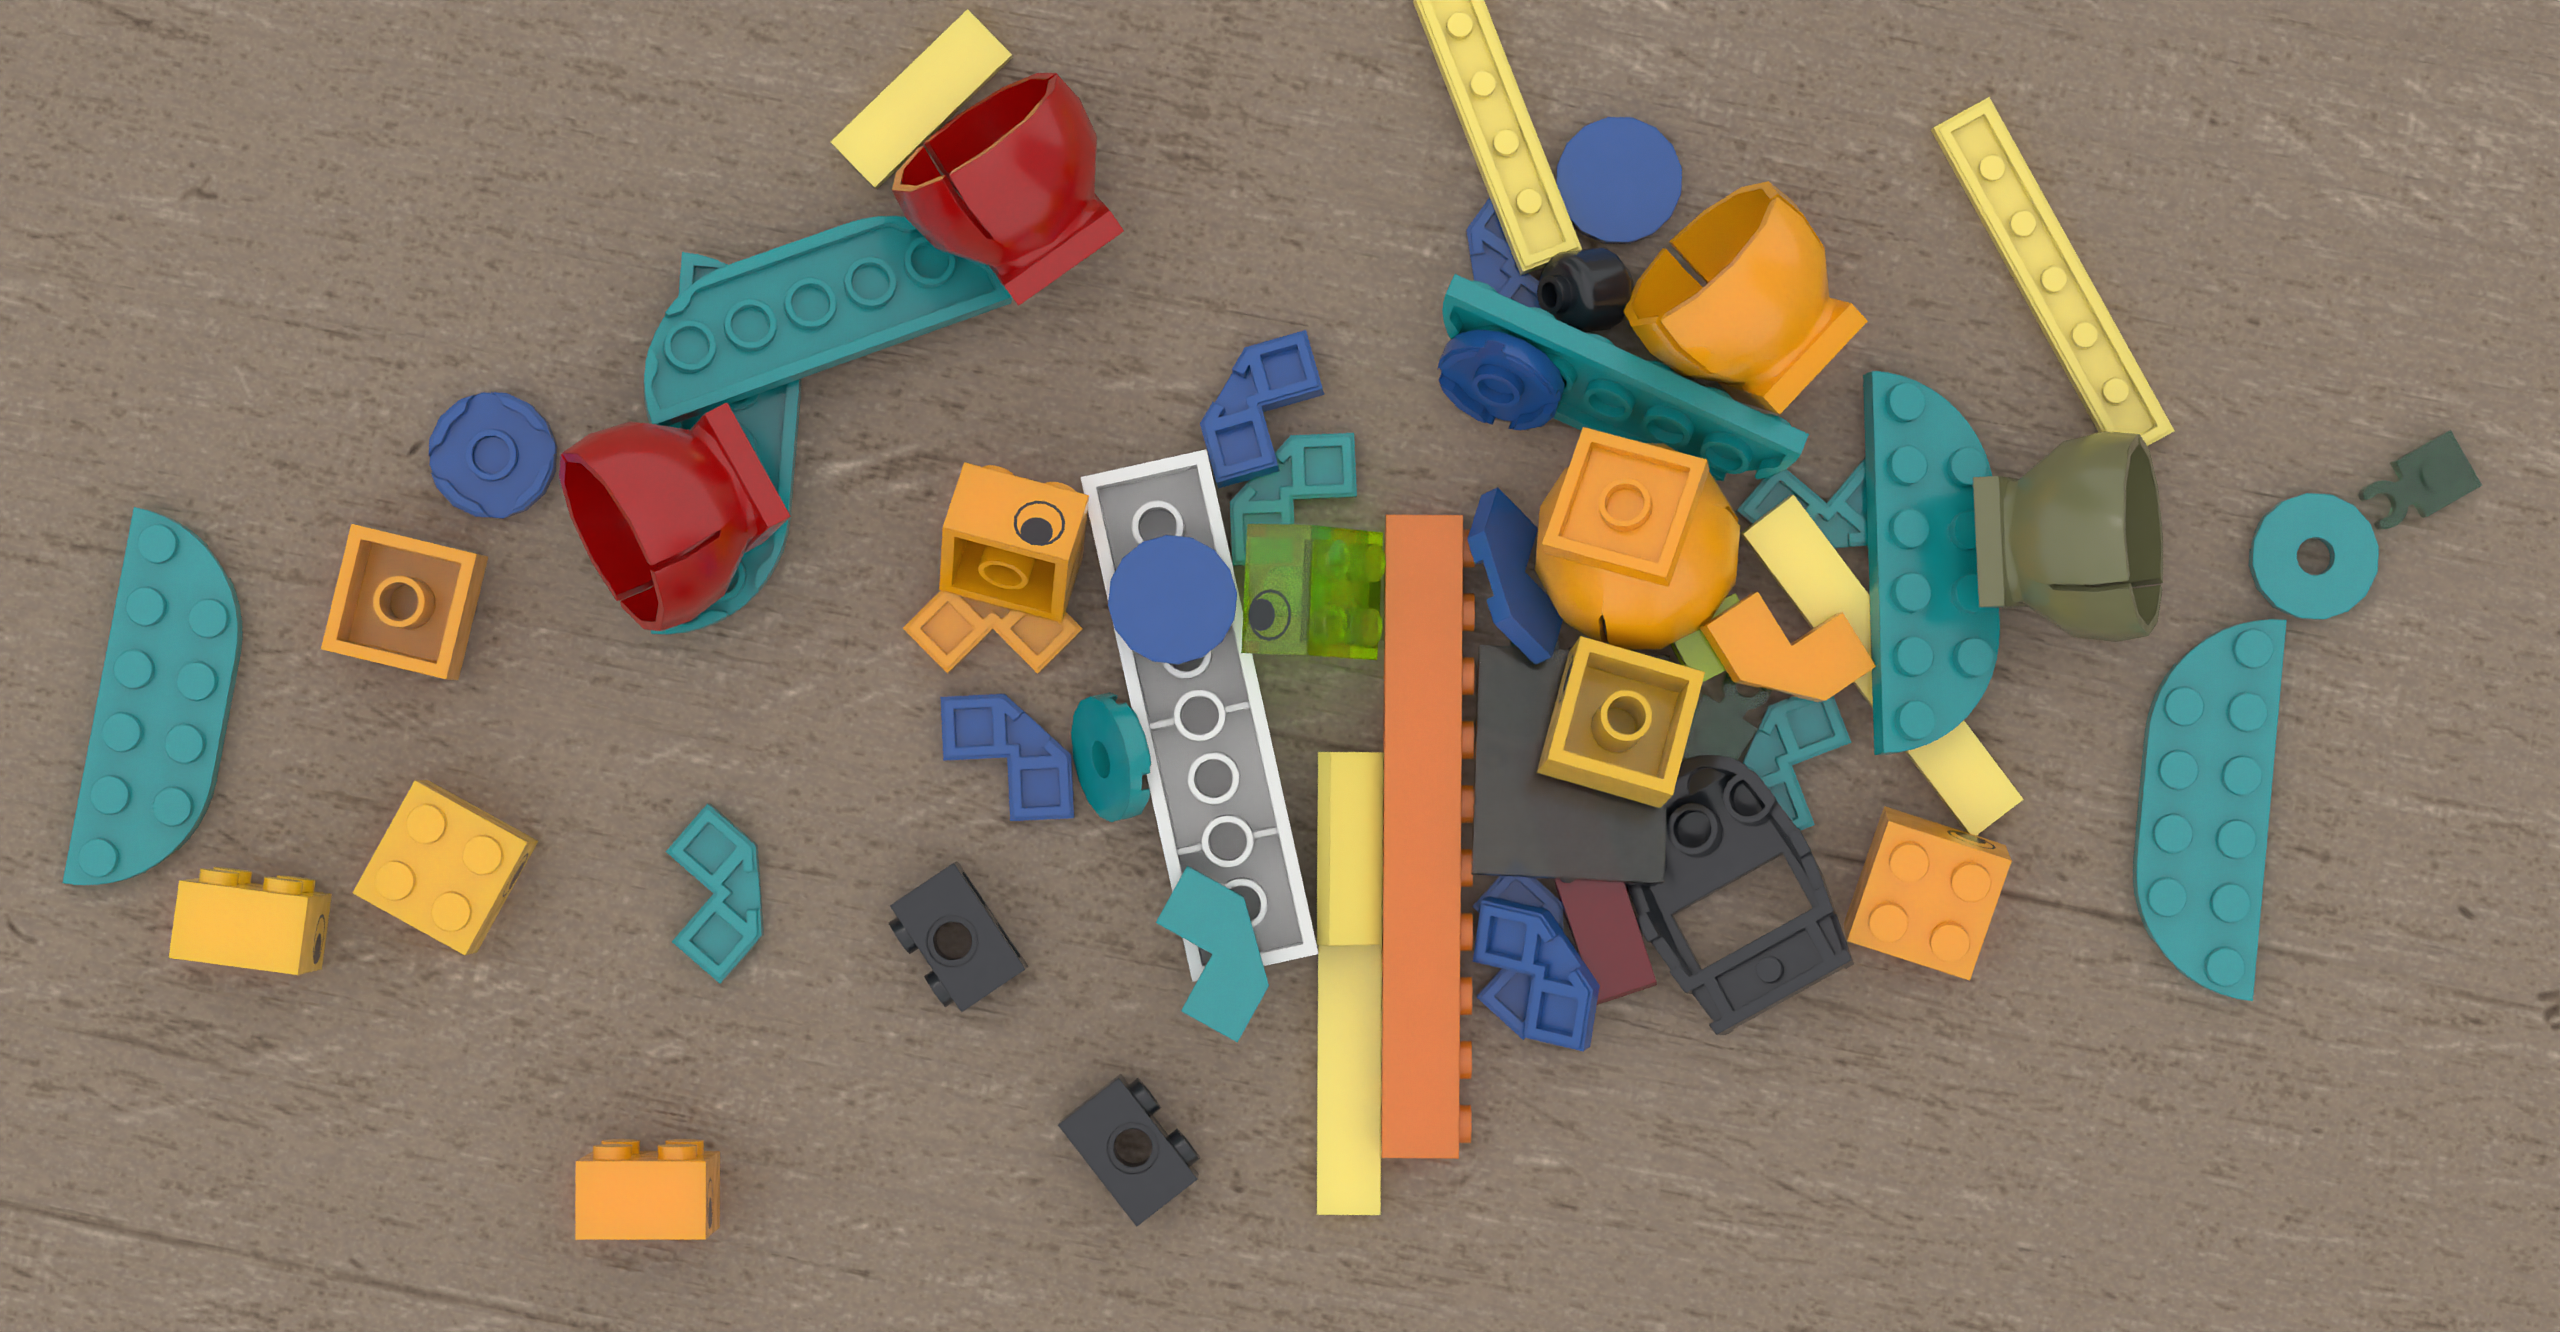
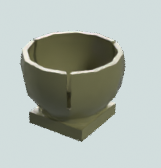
M2104 431L2063 441L2020 479L2003 476L1973 477L1979 607H2029L2072 637L2119 642L2150 635L2158 623L2162 587L2161 585L2133 589L2132 587L2163 583V531L2159 490L2150 450L2140 434Z

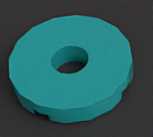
M2305 493L2279 502L2260 519L2254 531L2255 535L2252 539L2251 549H2249L2248 566L2256 589L2273 608L2296 618L2324 620L2348 612L2367 595L2378 573L2379 546L2371 524L2354 505L2331 494ZM2310 538L2322 541L2330 554L2327 568L2319 575H2311L2304 572L2297 561V551L2300 545Z
M1111 692L1090 696L1079 702L1073 715L1071 739L1073 760L1078 780L1088 803L1099 817L1109 822H1115L1138 816L1144 810L1151 791L1150 788L1141 790L1142 775L1150 773L1151 756L1145 733L1136 713L1126 702L1117 704L1118 695Z

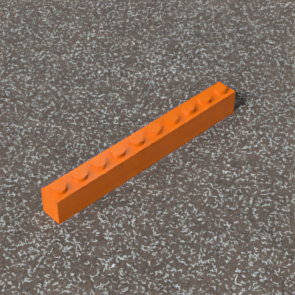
M1385 515L1382 1158L1459 1159V1143H1471V1105H1459V1079H1471L1472 1041H1460V1015H1472V977H1460V951H1472L1473 915L1472 913H1461V887H1473V849H1461V823H1473L1474 812L1473 785H1461L1462 759H1473L1474 721H1462V695H1474V657H1462V631H1474L1475 594L1463 593V568L1475 567L1467 541L1470 529H1463V515Z

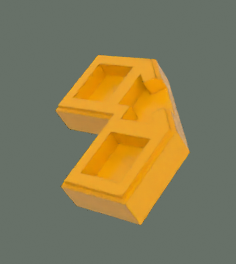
M942 590L903 627L947 674L993 629L1037 674L1083 630L1067 612H1065L1063 622L1061 623Z
M1758 592L1749 594L1699 627L1733 682L1792 694L1794 697L1814 702L1826 701L1876 667L1843 612L1833 615L1790 644Z

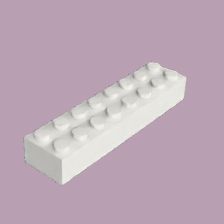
M1207 449L1081 477L1084 494L1089 495L1088 513L1107 599H1109L1111 578L1122 558L1142 542L1165 535L1191 537L1214 549L1230 569L1237 591L1235 620L1223 642L1203 658L1179 665L1153 662L1131 650L1114 628L1131 707L1143 728L1151 756L1150 773L1146 775L1172 892L1188 865L1244 896L1264 966L1319 954ZM1183 938L1192 982H1195L1199 979L1212 954Z

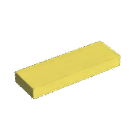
M967 9L831 141V144L877 190L909 159L918 147H921L927 139L935 134L1013 56Z
M1318 752L1317 945H1382L1384 752Z

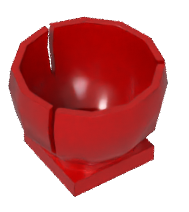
M1057 73L1033 74L1002 87L960 113L924 142L943 176L937 170L924 146L918 147L896 172L892 192L906 219L936 249L989 265L1018 306L1124 232L1112 212L1094 193L1097 150L1095 130L1080 98Z
M728 403L705 413L691 430L649 423L627 422L588 434L562 452L560 457L559 479L571 520L587 554L615 600L620 601L621 607L645 630L663 631L689 622L725 595L744 553L763 544L791 517Z

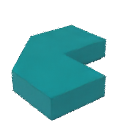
M1354 433L1290 435L1275 452L1280 471L1251 479L1230 501L1233 566L1296 563L1293 500L1357 497Z
M1865 457L1827 502L1822 500L1790 471L1785 469L1778 474L1763 478L1735 511L1752 525L1788 496L1794 495L1834 549L1868 546Z
M1792 696L1767 706L1742 762L1760 777L1797 828L1799 827L1800 831L1815 824L1792 765L1852 743L1834 696L1822 702H1814Z
M707 803L666 850L667 854L713 893L674 938L672 943L718 983H722L764 935L758 845L715 807Z
M1187 865L1156 921L1162 927L1212 954L1181 1012L1238 1043L1269 987L1245 898Z

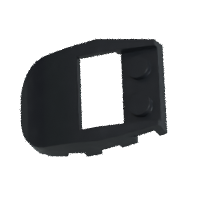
M1721 755L1693 757L1681 762L1674 793L1661 808L1627 798L1621 804L1613 822L1611 842L1624 884L1628 887L1638 914L1636 918L1638 926L1647 942L1653 944L1670 968L1669 972L1683 991L1687 994H1693L1713 1020L1709 1026L1716 1035H1727L1733 1032V1029L1843 968L1847 969L1854 965L1824 876L1799 827L1797 828L1768 787L1745 764ZM1784 855L1812 909L1701 969L1673 915L1775 858Z

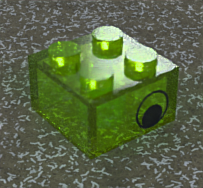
M1247 524L1241 653L1323 659L1377 660L1378 642L1383 629L1380 615L1381 578L1384 574L1386 563L1383 551V532L1319 525Z

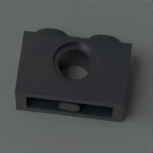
M958 861L952 863L890 905L897 916L889 922L892 931L909 954L917 949L920 950L933 969L924 977L944 1007L955 1002L962 1013L1029 967ZM958 922L969 930L972 937V945L965 956L951 958L941 952L937 944V934L943 924Z
M1119 1074L1060 1120L1058 1126L1137 1227L1198 1180L1199 1174L1192 1165L1200 1160V1157L1179 1129L1174 1130L1168 1135L1153 1114L1160 1110L1161 1106L1143 1082L1137 1078L1128 1084L1122 1074ZM1127 1129H1139L1145 1132L1152 1142L1150 1156L1138 1163H1131L1122 1159L1117 1153L1115 1146L1116 1138L1121 1132Z

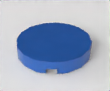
M1607 117L1584 126L1566 144L1556 167L1555 182L1572 225L1581 234L1603 244H1631L1653 235L1672 216L1681 196L1682 167L1673 145L1656 127L1633 117Z
M1476 329L1458 333L1446 344L1437 370L1439 368L1441 370L1439 383L1442 391L1457 408L1474 419L1493 425L1495 418L1511 421L1508 429L1521 431L1542 427L1550 421L1557 412L1565 387L1559 369L1545 353L1525 340L1499 331Z
M483 392L458 400L440 416L429 439L428 456H430L431 474L436 488L454 507L479 518L504 519L527 511L546 494L556 472L557 444L549 423L533 405L508 393Z
M1165 535L1142 542L1122 558L1110 581L1108 607L1115 630L1131 650L1153 662L1179 665L1203 658L1223 642L1235 620L1237 591L1230 569L1214 549L1191 537Z

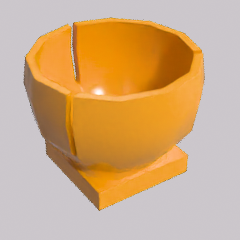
M1769 181L1739 188L1705 209L1669 241L1688 265L1707 283L1706 286L1702 287L1666 248H1662L1637 280L1631 299L1624 309V314L1631 327L1648 351L1679 375L1716 381L1734 400L1779 415L1868 322L1852 303L1829 297L1824 245L1794 201Z
M1586 427L1582 428L1570 465L1564 469L1540 505L1535 571L1558 614L1565 623L1593 640L1603 643L1608 641L1610 645L1624 649H1662L1698 631L1699 627L1713 618L1736 582L1740 525L1730 503L1715 478L1709 472L1707 459L1680 453L1663 443H1642ZM1602 615H1603L1604 620H1605L1607 635H1606L1605 632L1603 631V619H1602Z

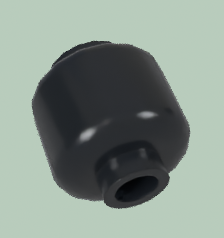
M1592 248L1560 252L1553 256L1542 270L1537 289V298L1540 307L1552 314L1556 320L1580 331L1608 330L1622 322L1625 316L1624 309L1632 296L1634 281L1630 271L1620 258L1608 249Z

